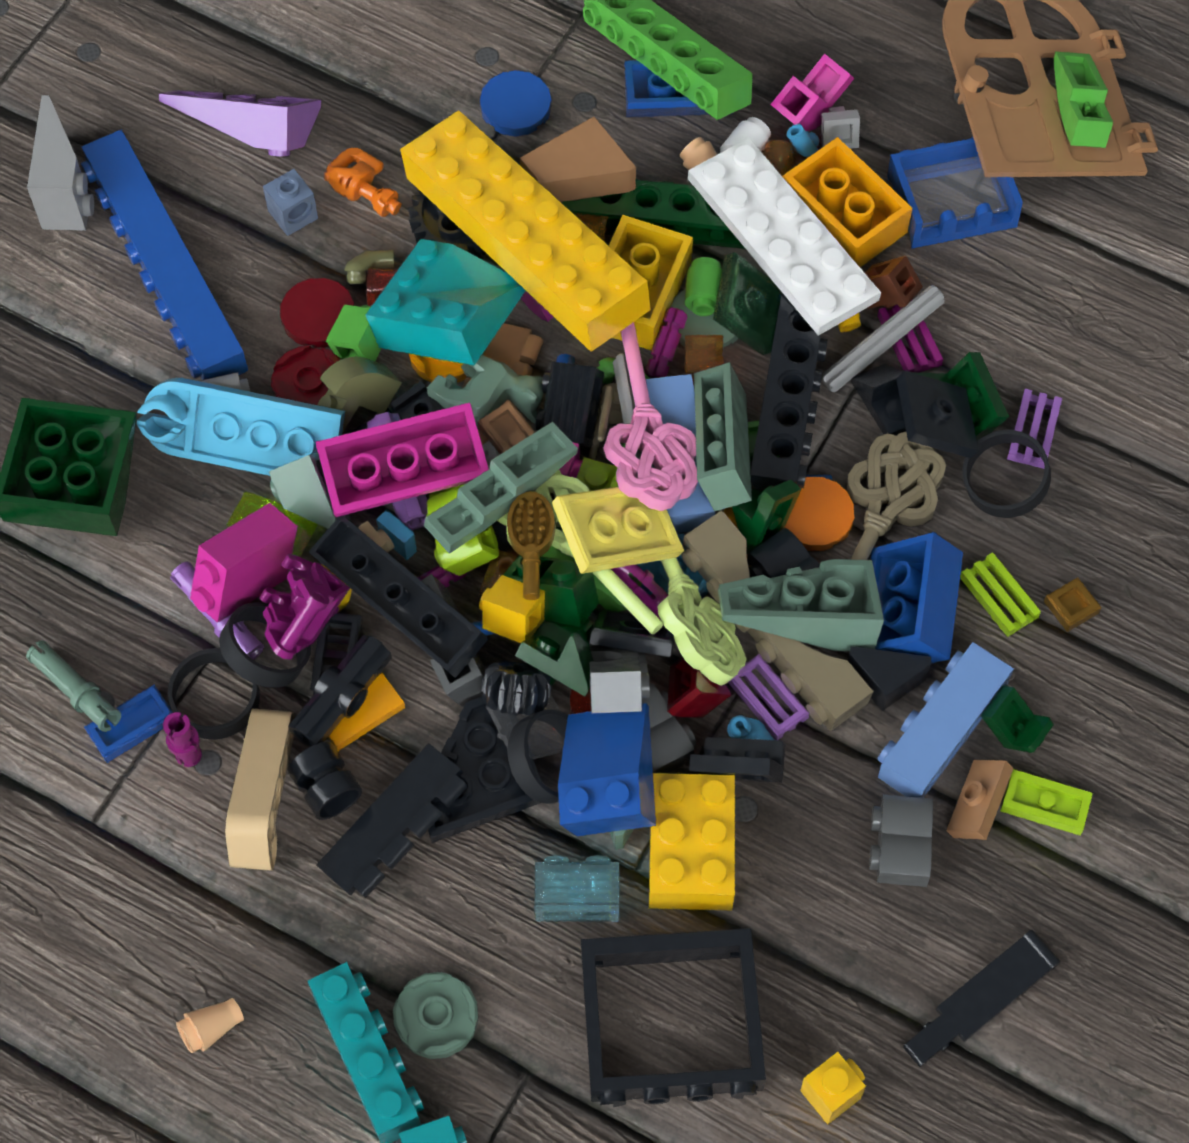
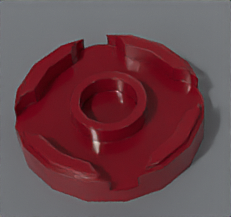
M310 278L297 283L286 292L280 304L281 323L286 334L297 344L303 346L308 344L315 345V348H325L329 346L326 339L344 304L355 306L349 291L339 282L327 278Z
M311 345L299 346L287 351L277 360L273 368L271 387L274 396L318 405L319 400L328 391V387L320 380V377L331 365L341 359L329 349L323 347L321 349L312 348Z

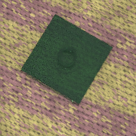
M733 252L725 255L713 320L761 355L771 353L782 292L770 278L737 253Z

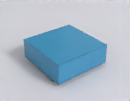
M385 511L376 519L378 530L382 529L387 533L394 544L393 549L402 557L408 560L417 552L414 532L391 512Z

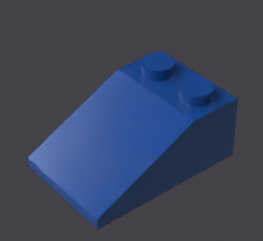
M647 703L642 704V712L592 713L590 711L568 715L558 780L560 825L575 836L656 826L649 705Z

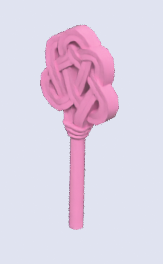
M633 322L620 332L635 408L630 424L619 423L609 430L603 449L606 458L617 467L616 481L620 491L628 497L638 498L640 502L651 509L664 511L672 508L679 500L689 498L698 484L697 467L694 462L696 459V437L692 431L681 425L673 423L663 424L662 415L650 403L637 333ZM620 443H626L625 448ZM637 450L642 451L640 459L635 456Z

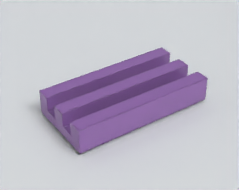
M1025 389L1014 430L1022 432L1028 406H1036L1029 435L1037 439L1044 408L1051 410L1042 444L1048 458L1062 398L1055 396L1054 400L1048 399L1045 393L1040 392L1039 396L1032 395V390ZM1011 443L1007 460L1044 469V462L1041 457L1032 456L1033 449L1026 446L1025 454L1018 453L1019 444Z
M760 654L745 663V666L739 670L738 675L728 682L775 740H779L785 732L792 731L796 728V724L799 722L803 723L809 718V712ZM756 668L790 708L794 713L792 716L789 717L767 688L752 673L753 669ZM742 677H744V679L749 683V685L754 689V691L759 695V697L765 702V704L780 720L781 724L777 723V721L772 717V715L767 711V709L761 704V702L756 698V696L741 680Z

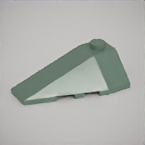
M831 559L822 561L818 568L802 571L800 567L787 569L786 575L774 578L760 575L720 584L718 588L723 621L833 651H850L851 646L875 649L884 622L872 560Z

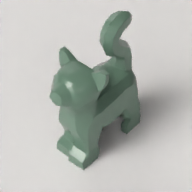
M483 354L475 365L463 364L461 366L464 374L471 378L464 388L458 386L457 379L450 374L446 378L438 375L427 387L428 396L436 400L444 409L470 402L477 429H479L478 421L503 405L506 400H510L532 423H535L536 410L543 401V378L541 376L518 375L506 363L491 359Z

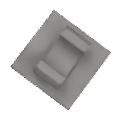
M844 106L829 107V112L821 114L822 147L838 137L850 149L859 148L860 116L857 109L845 111Z

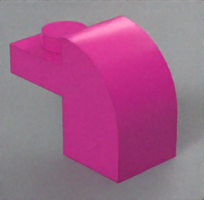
M824 54L802 82L793 76L770 105L794 125L800 124L805 131L809 132L821 125V114L829 112V107L834 105L855 78Z

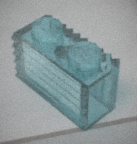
M558 855L548 856L544 858V862H535V921L618 922L619 862H611L609 857L599 855L587 857L586 862H569L567 857Z

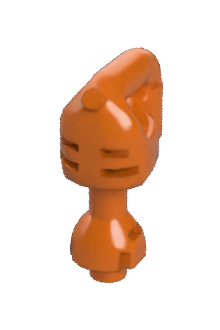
M348 148L341 152L326 168L324 173L325 181L330 183L334 191L343 197H347L348 200L354 202L363 196L371 201L374 211L381 217H386L389 213L396 215L401 208L402 203L398 201V192L391 188L378 189L371 185L375 175L382 171L384 164L364 150ZM351 163H357L353 167L347 168Z

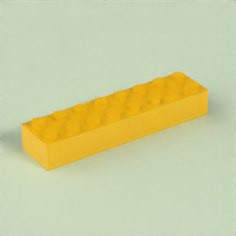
M459 110L400 149L407 179L591 352L651 310L648 281Z

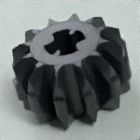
M505 660L500 663L494 662L485 669V676L482 678V701L490 709L500 710L502 714L512 713L515 716L518 714L530 716L533 713L543 711L547 706L548 698L551 697V677L532 665L519 662L518 660L515 662Z

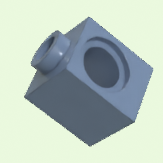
M295 169L263 186L268 212L287 236L318 219L314 193Z

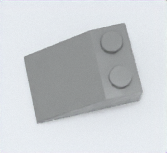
M42 95L27 189L42 229L86 231L88 216H93L94 196L93 194H88L86 173H81L77 157L49 95Z

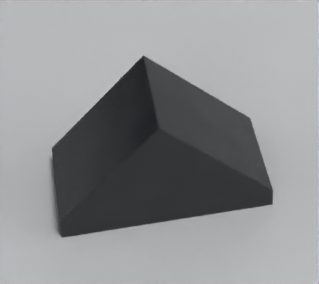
M854 646L850 647L847 660L874 691L871 699L881 711H884L926 681L931 665V657Z

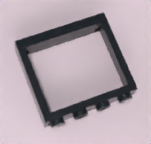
M751 928L581 939L591 1102H600V1105L613 1104V1107L625 1105L626 1100L644 1099L645 1104L655 1105L667 1103L670 1101V1097L687 1096L688 1101L700 1102L713 1099V1094L730 1093L732 1098L743 1099L744 1095H757L756 1091L764 1090L766 1075ZM730 958L740 959L750 1068L603 1078L596 967Z

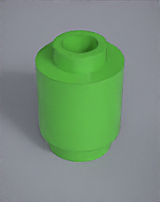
M700 257L693 260L687 270L685 306L696 315L709 316L722 308L724 271L721 269L719 261L709 257Z

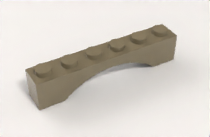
M722 510L684 536L682 559L692 572L698 571L705 579L708 592L717 602H720L718 594L720 584L750 578L746 558V538ZM735 624L740 631L744 633L747 631L756 641V649L761 657L768 663L773 662L782 673L781 679L786 687L794 694L799 693L807 703L806 709L812 719L819 725L824 724L830 732L868 705L874 691L847 660L825 655L807 647L800 641Z

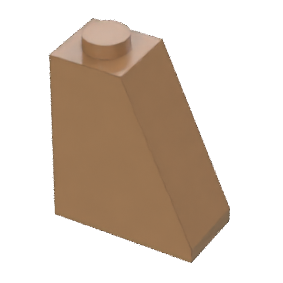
M595 117L586 120L520 157V166L560 202L626 193L636 189V166Z

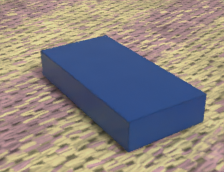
M152 685L116 707L121 712V719L116 726L106 719L105 722L112 728L110 731H101L94 722H91L84 728L106 763L162 730L164 719L173 712L156 686Z

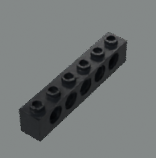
M783 293L781 294L750 472L751 490L758 489L761 492L768 486H777L790 479L800 488L804 489L808 465L800 464L801 455L809 456L813 433L805 432L807 423H815L818 401L811 400V393L820 392L823 370L816 369L817 361H825L828 339L821 338V334L818 336ZM777 455H782L787 458H779L777 457Z

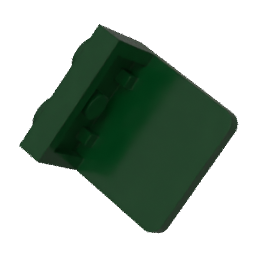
M969 352L947 373H915L966 388L977 441L992 433L1009 417L980 352Z

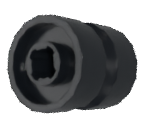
M321 742L309 747L296 756L287 768L288 774L298 790L307 792L304 797L305 801L318 820L330 819L341 814L354 805L362 794V788L351 771L343 769L345 766L344 760L331 742Z

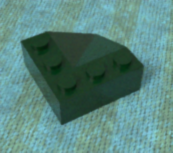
M21 398L0 472V516L2 520L11 523L117 536L127 498L137 419L136 412Z

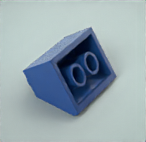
M935 532L873 548L871 560L884 617L875 647L876 650L931 657V663L950 660L963 552Z

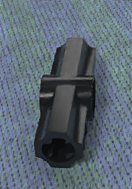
M363 635L337 667L331 666L322 674L315 685L314 696L288 726L290 732L307 747L324 742L344 717L350 718L360 709L367 697L368 687L392 659L391 652L376 638Z

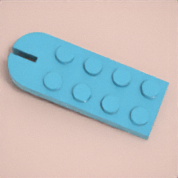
M171 378L161 382L149 392L144 404L137 412L144 414L137 420V426L153 446L168 455L270 476L269 471L307 455L317 453L316 441L342 435L345 411L185 378ZM152 409L161 410L168 416L150 413L149 411Z

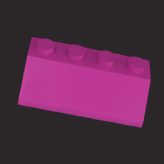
M470 402L315 442L335 517L463 485L489 470Z

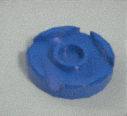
M524 71L502 72L491 78L483 87L480 96V109L484 121L493 126L494 130L500 134L515 137L528 135L536 131L537 126L549 119L552 107L550 91L541 78Z

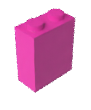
M268 503L200 544L190 596L195 606L200 611L206 612L218 623L231 615L238 607L258 598L266 587L273 588L286 580L289 569L284 568L281 563L287 554H292L298 526L274 505Z

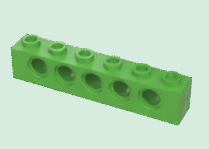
M584 0L583 16L584 21L589 26L603 34L632 58L639 61L716 120L751 104L753 73L652 0Z

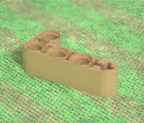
M251 710L226 818V844L229 865L232 868L270 871L274 869L277 854L276 818L294 734L290 732L288 727L295 719L294 712Z

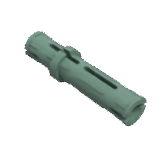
M46 641L36 642L42 653L33 645L29 648L26 654L27 660L34 664L70 699V704L77 712H84L103 732L112 729L105 722L106 719L114 726L119 723L121 712L101 695L100 688L94 682H87Z

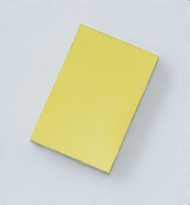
M619 487L560 495L551 502L581 574L677 558L684 552L668 511L651 509L640 502L638 498L628 497L620 491Z

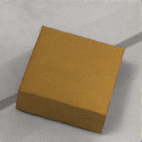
M1078 577L1048 594L1044 600L1046 606L1067 632L1099 614L1102 608Z

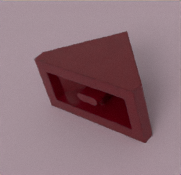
M683 656L670 666L667 712L672 716L703 718L732 695L726 684L720 686L711 682L700 670L690 666Z

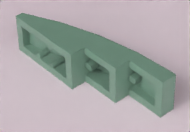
M553 422L549 423L492 459L489 470L458 489L457 498L425 517L424 527L449 554L508 513L513 501L519 495L529 491L534 492L577 454L578 448Z

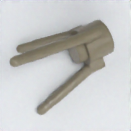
M616 383L607 384L602 387L597 423L595 425L596 430L594 432L593 446L589 451V459L595 460L599 444L605 440L608 423L618 424L623 422Z

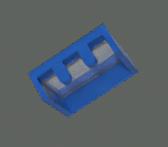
M973 137L966 140L939 143L931 147L903 150L896 154H890L887 178L890 180L893 190L913 208L908 228L912 249L1018 227L1023 201L1014 178L985 177Z

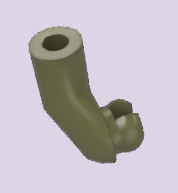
M394 250L364 251L348 261L344 271H347V282L349 284L364 283L366 281V270L394 269Z

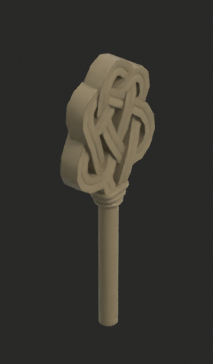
M907 432L900 433L897 436L888 433L878 436L870 446L868 458L855 464L848 474L847 492L854 503L867 507L863 524L865 531L850 560H868L878 538L891 530L895 521L912 527L924 525L934 516L938 502L936 490L942 483L946 464L943 457L934 451V448L908 441ZM906 469V472L898 478V470ZM884 472V487H881L880 473ZM865 478H867V489L860 483ZM923 502L924 505H922L920 508H915ZM888 504L887 508L880 515L881 506Z

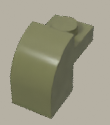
M358 356L344 358L331 365L320 377V380L328 387V391L319 400L318 406L345 411L343 434L358 406L379 414L384 413L402 382L386 366L373 360Z

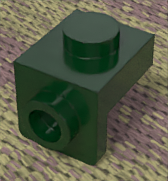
M1002 686L980 715L1004 748L1029 753L1034 752L1043 743L1045 736L1054 725L1050 717L1034 715L1016 689L1009 686Z

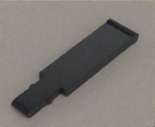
M1030 930L937 1006L936 1011L940 1016L933 1022H928L922 1028L923 1030L908 1041L903 1048L919 1067L923 1066L938 1052L947 1049L950 1046L949 1043L958 1036L963 1042L967 1041L1058 966L1061 961L1033 930Z

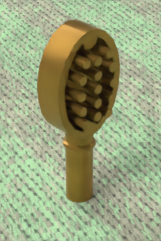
M529 491L519 495L513 501L507 516V527L511 546L515 552L523 557L521 562L523 565V598L526 600H537L540 597V557L550 549L553 543L555 519L549 501L542 494Z

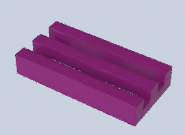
M897 304L890 310H887L886 307L879 309L877 317L881 325L902 308ZM924 320L914 328L930 360H927L913 329L905 335V339L912 349L918 364H913L901 339L892 345L905 371L921 373L942 366L943 357Z

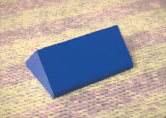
M624 61L626 117L709 115L639 61Z

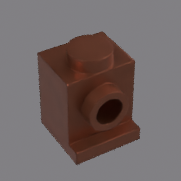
M906 255L874 264L865 272L881 292L880 300L869 306L868 309L882 305L886 308H891L897 304L900 308L906 307L923 288Z

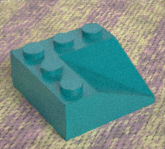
M420 239L365 315L379 348L475 365L526 290L507 272L453 244Z

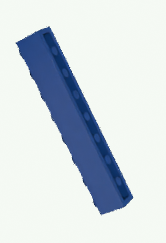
M122 129L81 146L86 160L80 163L83 173H86L89 184L94 181L96 182L98 189L95 190V194L102 209L110 208L113 216L109 217L116 235L118 238L125 236L128 243L124 247L133 265L139 263L143 271L139 272L146 291L148 293L154 291L158 299L154 303L163 321L169 319L172 323L173 328L169 329L176 347L178 350L186 349L189 356L185 358V362L193 378L201 377L202 380L237 372L238 375L247 372L248 367L245 355Z

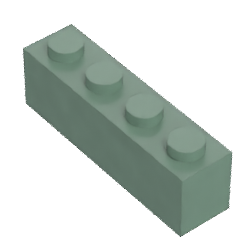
M729 362L694 373L697 480L714 512L752 501L746 393Z

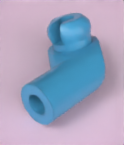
M800 124L793 125L788 129L787 137L801 156L810 157L818 151L817 146L820 140L815 133L805 131Z
M737 715L730 720L727 726V732L731 738L774 740L763 723L756 719Z

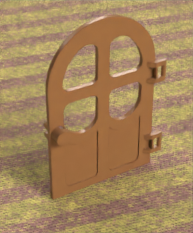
M948 0L942 18V31L957 80L954 92L960 93L958 104H964L985 177L1145 176L1148 170L1142 153L1157 152L1158 147L1150 123L1131 122L1110 60L1126 57L1118 30H1100L1093 16L1078 0H1038L1050 5L1065 16L1079 35V39L1076 40L1039 39L1034 36L1023 2L1027 0H994L1004 6L1014 38L974 39L965 30V17L970 8L980 0ZM1108 40H1114L1116 48H1110ZM1055 51L1091 55L1108 89L1104 104L1113 120V126L1106 148L1070 145L1060 114L1057 90L1047 79L1041 61L1042 58H1054ZM975 59H1018L1023 65L1028 81V90L1021 94L1013 95L991 88L985 84L989 77L987 70L982 66L976 65ZM1139 133H1145L1148 142H1142Z

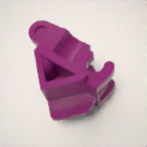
M287 554L281 563L284 568L290 569L287 579L292 589L291 593L280 592L266 587L259 597L264 603H269L263 611V616L267 622L265 637L274 653L287 660L292 659L295 653L300 652L315 642L329 619L338 613L339 604L350 590V587L321 564L309 562L293 554Z

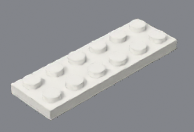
M750 138L688 170V180L818 336L880 300V290Z

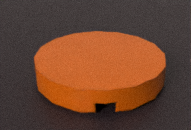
M806 477L804 489L801 488L802 490L784 528L790 530L807 551H825L833 548V545L838 544L840 541L842 542L848 537L854 522V504L848 492L837 482L824 477Z

